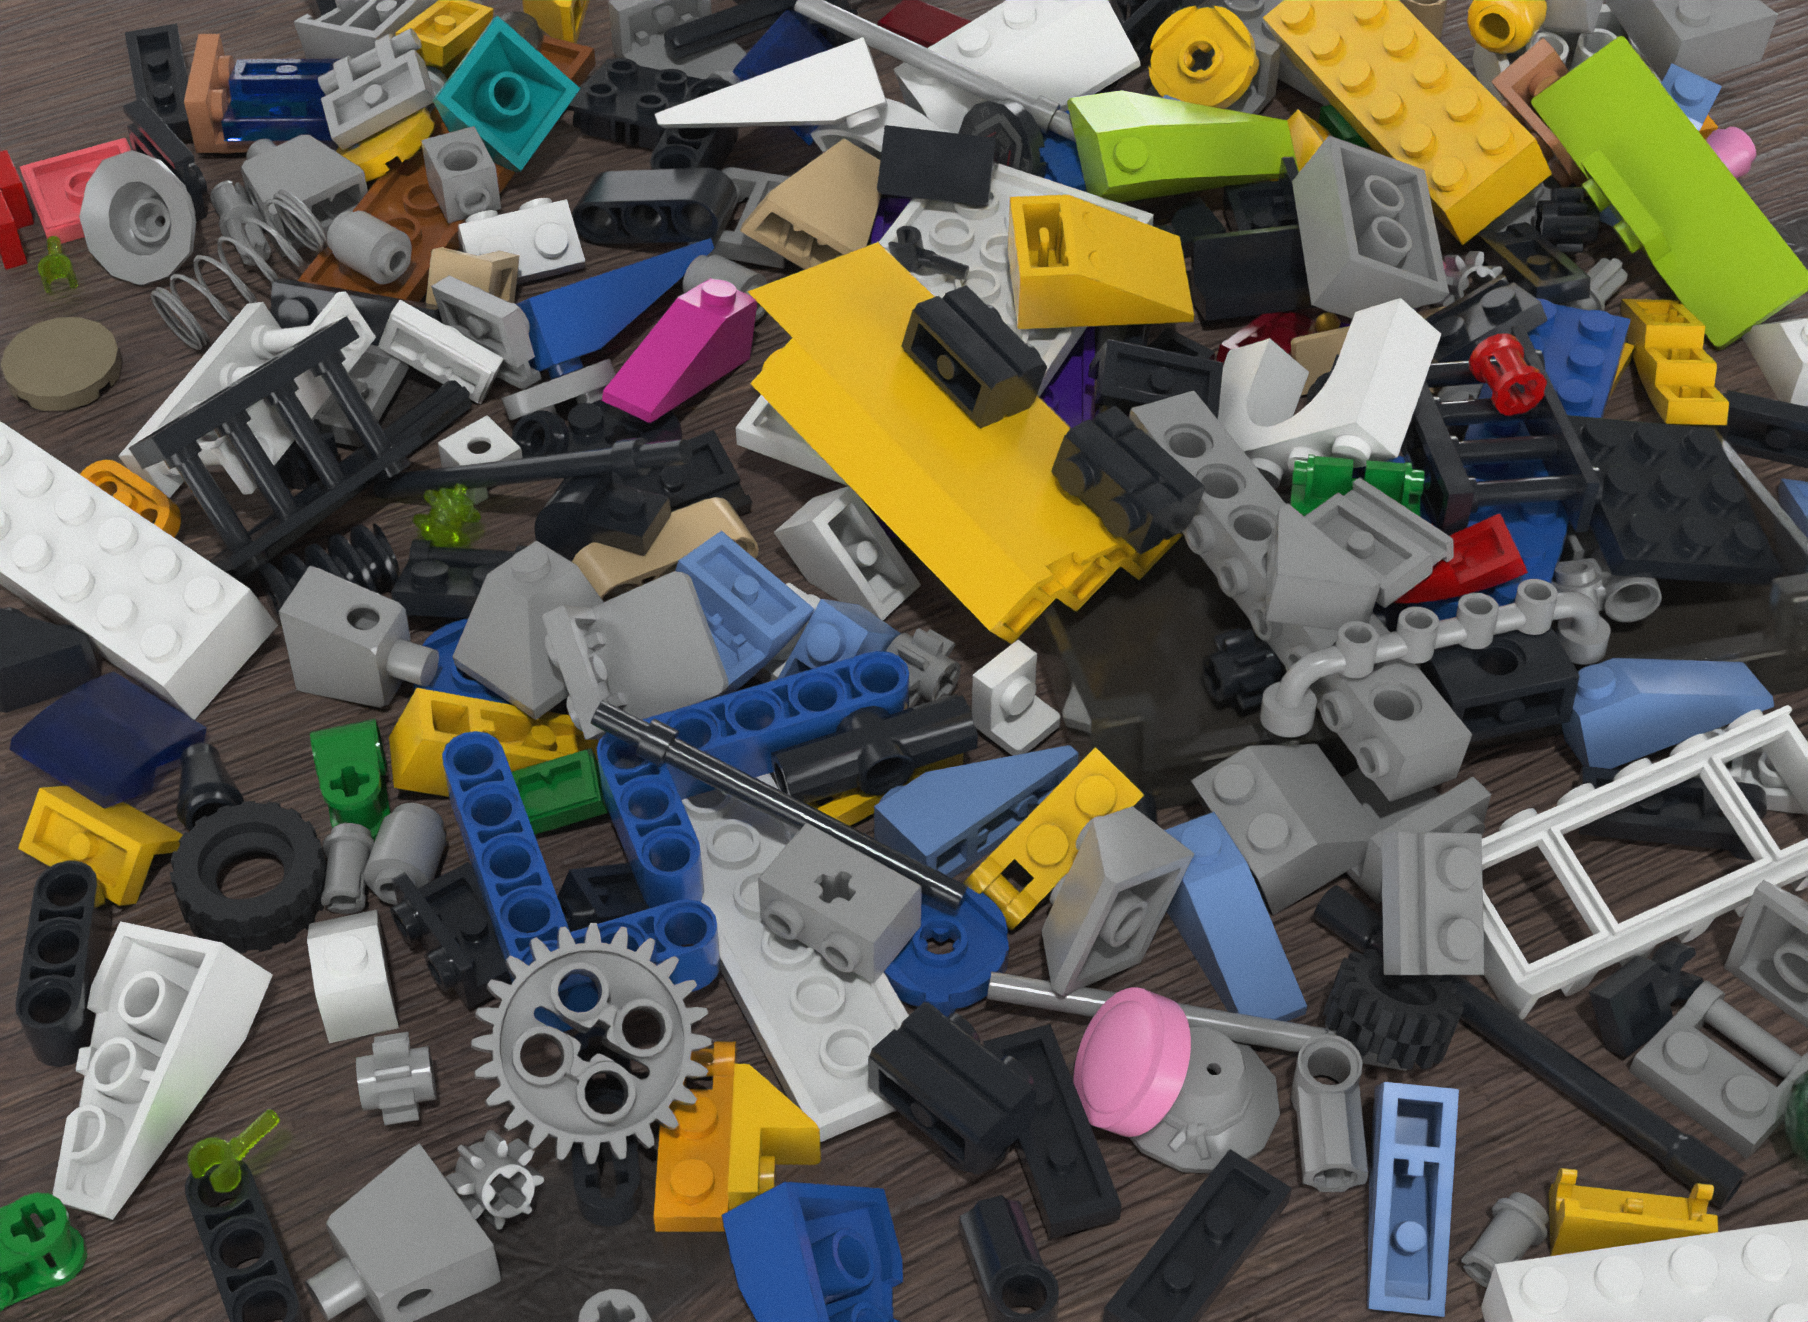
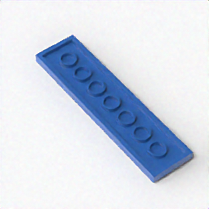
M1538 299L1542 304L1548 321L1527 334L1534 348L1539 349L1543 354L1545 371L1566 414L1603 418L1626 343L1631 319L1614 316L1601 310H1583L1553 304L1545 299ZM1483 384L1478 399L1492 397L1493 392L1488 384ZM1523 421L1471 424L1468 426L1464 441L1530 436ZM1542 460L1463 466L1467 476H1474L1477 482L1549 476ZM1561 501L1478 507L1476 514H1470L1467 527L1500 513L1528 571L1527 574L1473 593L1486 594L1496 600L1499 606L1515 602L1518 585L1525 580L1541 579L1552 584L1555 577V568L1559 564L1571 524ZM1462 596L1436 601L1408 603L1407 608L1423 607L1429 609L1437 615L1440 621L1456 617L1458 602Z

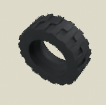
M244 801L241 805L232 807L227 805L218 808V812L208 817L203 816L196 821V826L189 833L185 832L180 838V846L177 852L173 851L171 858L173 872H170L171 883L185 923H189L191 931L196 937L222 942L238 953H246L247 950H259V952L271 950L272 946L284 942L286 944L294 940L296 934L304 928L307 930L309 924L315 922L314 917L318 911H323L324 906L321 904V896L325 886L327 865L315 828L310 821L305 822L302 819L301 813L292 808L289 810L282 808L280 803L268 801L267 804H261L255 801ZM255 854H270L276 856L282 862L284 876L281 883L260 896L248 899H229L217 887L219 872L239 858Z

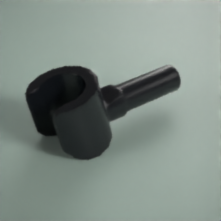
M899 227L896 230L898 243H888L890 254L909 272L916 271L924 266L964 280L968 275L970 268L968 265L940 256L934 251L924 249L921 232L916 227Z

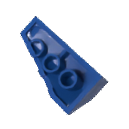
M711 238L517 303L516 305L525 313L530 324L528 335L535 355L534 358L528 361L530 367L539 372L548 370L551 380L584 368L580 357L605 346L679 281L696 257L700 255L707 256L715 248Z
M783 1182L722 1214L729 1245V1255L734 1266L738 1287L757 1322H901L893 1317L892 1288L903 1283V1262L883 1188Z

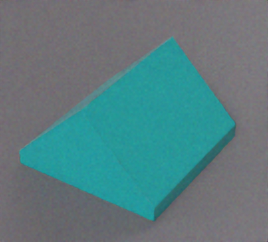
M497 15L491 20L432 101L449 133L475 126L493 162L518 173L522 171L581 88Z

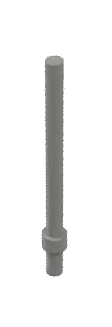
M825 0L796 1L794 8L796 12L856 40L864 37L867 45L984 100L1010 99L1019 102L1032 114L1042 133L1047 135L1051 130L1076 142L1070 115L1059 110V103L1042 95L1035 99Z
M991 971L987 999L1094 1017L1099 1008L1116 992L1083 987L1061 996L1051 987V981ZM1177 1003L1184 1011L1189 1027H1208L1227 1035L1234 1042L1299 1052L1304 1043L1314 1036L1324 1034L1336 1035L1338 1030L1329 1029L1326 1024L1324 1028ZM1368 1051L1365 1056L1360 1054L1363 1064L1407 1071V1069L1400 1068L1397 1060L1391 1059L1389 1065L1376 1062L1378 1055Z

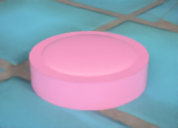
M1131 987L1114 994L1096 1012L1081 1040L1073 1076L1075 1088L1091 1125L1124 1137H1136L1154 1128L1171 1109L1183 1086L1191 1052L1189 1023L1184 1011L1175 1001L1139 987Z

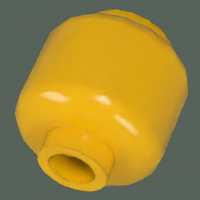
M1473 0L1468 9L1467 18L1470 34L1478 45L1489 52L1497 54L1514 53L1527 45L1539 31L1546 18L1547 4L1545 0Z

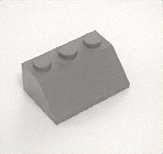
M1328 136L1292 181L1311 305L1329 313H1337L1353 319L1357 311L1399 298L1404 300L1411 308L1443 301L1448 296L1449 290L1425 170Z

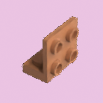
M198 34L184 99L196 153L231 154L247 152L249 147L260 139H269L278 146L300 135H307L315 89L313 76H236L233 57L231 55L225 56L220 34Z
M1542 38L1491 82L1503 98L1500 103L1537 140L1552 172L1551 176L1561 187H1568L1571 184L1575 187H1582L1581 185L1587 181L1560 140L1546 126L1531 104V100L1569 72L1555 49Z

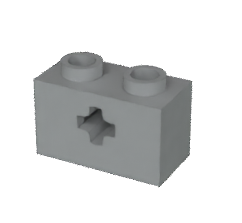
M808 823L800 829L758 878L760 918L765 921L774 933L784 939L799 940L820 952L836 969L847 973L853 971L872 983L877 981L921 927V885Z

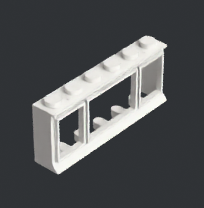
M1789 705L1766 715H1763L1760 709L1752 710L1729 724L1725 729V733L1709 740L1705 734L1695 735L1676 746L1671 751L1670 757L1654 764L1648 758L1635 761L1618 772L1613 782L1597 789L1594 788L1592 783L1580 785L1558 800L1556 807L1537 814L1534 808L1523 810L1507 819L1499 827V832L1482 839V870L1539 846L1593 933V936L1528 964L1483 890L1484 976L1505 1008L1521 1019H1524L1542 996L1560 988L1565 996L1573 995L1588 986L1599 970L1617 962H1620L1623 967L1636 956L1647 958L1658 943L1676 935L1681 943L1689 942L1701 935L1716 917L1733 909L1739 917H1743L1755 888L1763 880L1779 888L1791 884L1795 891L1808 887V838L1780 850L1724 766L1725 763L1762 747L1808 816V742L1789 714L1792 709ZM1699 775L1756 862L1618 924L1563 835Z

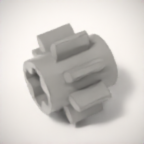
M1469 251L1466 255L1465 263L1458 255H1446L1445 263L1447 268L1444 270L1449 294L1443 301L1433 303L1434 306H1448L1464 296L1463 290L1466 289L1469 294L1488 283L1502 272V267L1482 266L1484 252ZM1467 276H1471L1472 283L1469 284Z
M918 628L914 636L902 633L891 642L886 652H891L901 657L908 666L909 708L949 696L960 676V664L948 657L955 643L931 629L925 632Z
M408 1032L374 1037V1043H372L374 1055L356 1057L357 1082L363 1111L382 1109L385 1126L418 1121L420 1113L419 1102L436 1100L437 1098L430 1047L425 1046L412 1049Z
M487 1130L483 1142L475 1143L469 1147L460 1145L457 1148L460 1157L456 1164L455 1173L445 1176V1179L453 1190L463 1194L460 1199L474 1219H477L483 1213L484 1218L496 1229H502L505 1218L514 1217L521 1212L529 1214L532 1211L530 1202L534 1195L535 1186L544 1183V1177L533 1167L526 1165L534 1154V1151L528 1145L517 1138L507 1146L506 1141L493 1130ZM499 1174L496 1181L491 1184L492 1180Z

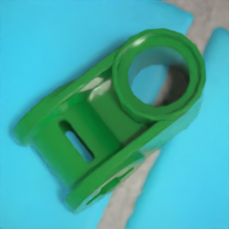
M371 719L310 732L312 753L320 791L325 803L328 804L332 829L343 823L359 824L371 832V838L375 841L383 819L391 814L385 779L388 776L387 764L377 720Z
M37 1192L24 1195L15 1202L0 1208V1312L5 1307L33 1295L64 1285L75 1278L84 1266L87 1258L86 1243L79 1231L70 1226L69 1213L61 1200L52 1194ZM36 1213L44 1226L37 1228L30 1215ZM50 1253L57 1266L51 1268L44 1255Z

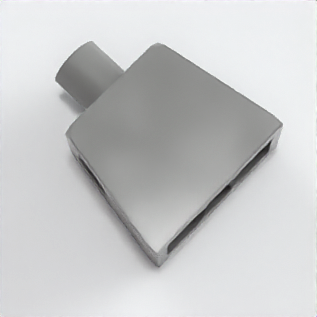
M300 135L278 146L269 139L257 140L249 147L246 155L247 160L241 166L248 200L251 205L261 212L263 221L266 224L264 203L268 199H273V195L278 193L280 189L289 191L298 197L317 218L326 235L333 220L343 212L353 211L368 192L364 171L311 135ZM274 203L269 206V214L277 232L295 250L306 246L286 226L279 216ZM292 214L301 227L317 241L311 230ZM264 229L277 252L282 257L286 256L274 236Z
M309 566L279 610L296 690L381 708L390 703L403 681L426 687L431 683L436 674L439 663L438 651L411 642L406 609L399 602L324 570Z
M419 1143L409 1149L330 1215L326 1222V1227L339 1261L306 1280L305 1285L317 1308L327 1321L365 1298L381 1322H413L486 1290L502 1280L493 1243Z

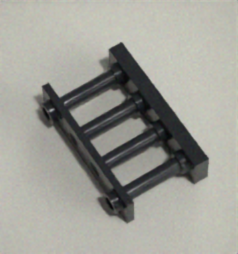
M347 316L315 331L129 447V450L142 469L161 461L166 463L169 470L176 467L229 549L211 561L212 564L224 572L234 569L238 577L256 569L271 558L266 550L267 547L375 475L379 482H382L404 470L411 464L406 455L425 443L419 432L390 442L342 364L346 357L341 349L360 338ZM309 369L314 377L321 375L370 454L368 458L347 472H344L295 394L300 388L294 379ZM261 399L267 407L274 405L324 487L300 503H297L247 424L251 417L246 409ZM212 430L215 431L219 438L223 436L227 438L277 517L251 535H249L198 455L202 448L197 440Z
M1512 326L1510 334L1515 336L1524 348L1523 359L1528 366L1539 369L1547 380L1544 397L1534 408L1526 413L1511 416L1501 414L1492 403L1491 398L1441 402L1438 396H1432L1429 388L1487 383L1480 382L1475 378L1469 369V360L1431 363L1400 449L1405 462L1412 463V469L1424 470L1423 493L1420 498L1431 524L1450 536L1467 528L1470 514H1476L1478 507L1561 501L1575 532L1588 531L1594 505L1600 504L1603 497L1602 474L1597 466H1592L1545 371L1543 354L1539 349L1534 348L1524 326ZM1490 359L1493 365L1500 367L1496 359ZM1516 382L1515 385L1520 392L1524 393L1525 387ZM1523 421L1530 436L1458 441L1455 435H1449L1446 426ZM1542 460L1549 476L1477 482L1474 476H1467L1463 466Z

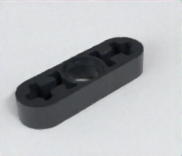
M593 1027L587 1033L579 1032L573 1037L581 1044L577 1056L583 1061L589 1062L591 1057H594L596 1054H602L632 1074L630 1059L615 1053L603 1045L602 1038L605 1031L601 1027ZM606 1074L607 1088L594 1089L593 1079L590 1077L584 1089L585 1099L589 1107L598 1113L617 1112L624 1100V1089L620 1081L614 1076ZM632 1134L626 1137V1158L618 1161L612 1154L608 1143H600L599 1153L594 1164H586L581 1144L573 1143L571 1147L573 1181L577 1205L584 1218L593 1224L606 1227L620 1225L631 1219L641 1206L643 1193L638 1141ZM613 1161L617 1185L615 1190L616 1196L601 1198L599 1162Z

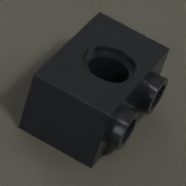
M1552 627L1547 632L1539 635H1530L1519 630L1493 635L1491 644L1482 649H1470L1460 644L1434 649L1432 658L1420 665L1421 672L1472 733L1470 742L1570 722L1580 676Z

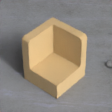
M444 247L433 249L430 258L426 303L437 305L431 286L449 275L474 287H479L483 291L507 302L514 303L520 255L496 251L477 256Z

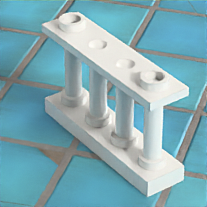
M346 291L337 292L309 326L281 329L264 302L246 304L120 453L119 458L130 471L170 498L184 481L176 467L169 470L166 463L161 461L142 469L129 450L130 446L315 331L347 316L360 338L341 349L346 357L342 364L347 372L351 370L376 337ZM309 369L294 380L300 388L295 394L312 419L332 393L321 375L314 377ZM261 399L246 409L251 417L247 424L272 464L275 465L295 439L274 405L267 407ZM212 430L197 440L202 448L198 455L205 466L222 465L243 495L252 494L255 491L257 485L225 436L219 438L215 431Z

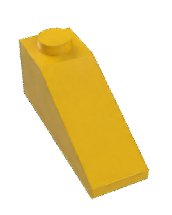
M416 688L389 736L394 788L449 797L442 753L445 746L454 737L465 732L479 731L497 738L503 747L511 772L592 748L598 760L597 746L599 740H586L583 732L575 726L570 715L548 711L535 720L514 705Z

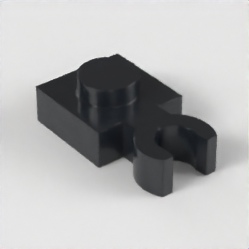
M1675 941L1666 942L1658 948L1652 960L1636 956L1589 991L1606 1050L1628 1057L1654 1037L1673 1018L1670 1006L1672 1001L1676 998L1689 999L1693 992L1704 982L1702 977L1681 971L1683 965L1696 955L1694 947Z

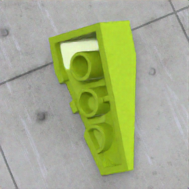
M1122 90L1073 97L1067 101L1087 193L1118 203L1220 188L1226 185L1278 179L1282 157L1293 156L1298 169L1287 120Z

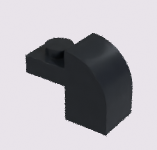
M612 473L564 478L536 518L534 527L536 541L571 562L582 548L593 542L645 555L671 516L670 500L667 496L613 483Z

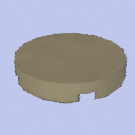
M58 317L32 325L15 336L5 348L1 361V368L10 394L17 400L19 397L27 400L30 407L42 411H66L91 403L100 397L99 390L105 387L108 382H110L111 387L119 378L122 366L121 355L113 333L101 323L82 317Z

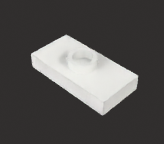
M399 300L390 313L378 345L380 349L442 384L451 380L457 381L462 387L465 386L470 393V400L479 404L483 402L489 393L503 361L502 357L463 336L457 329L440 323L402 300Z

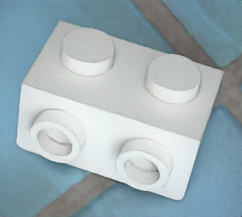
M538 198L524 203L518 211L498 215V212L494 210L482 211L469 216L465 221L466 223L458 224L460 252L478 256L496 251H504L520 255L516 285L584 269L586 261L567 199L552 203L550 198Z

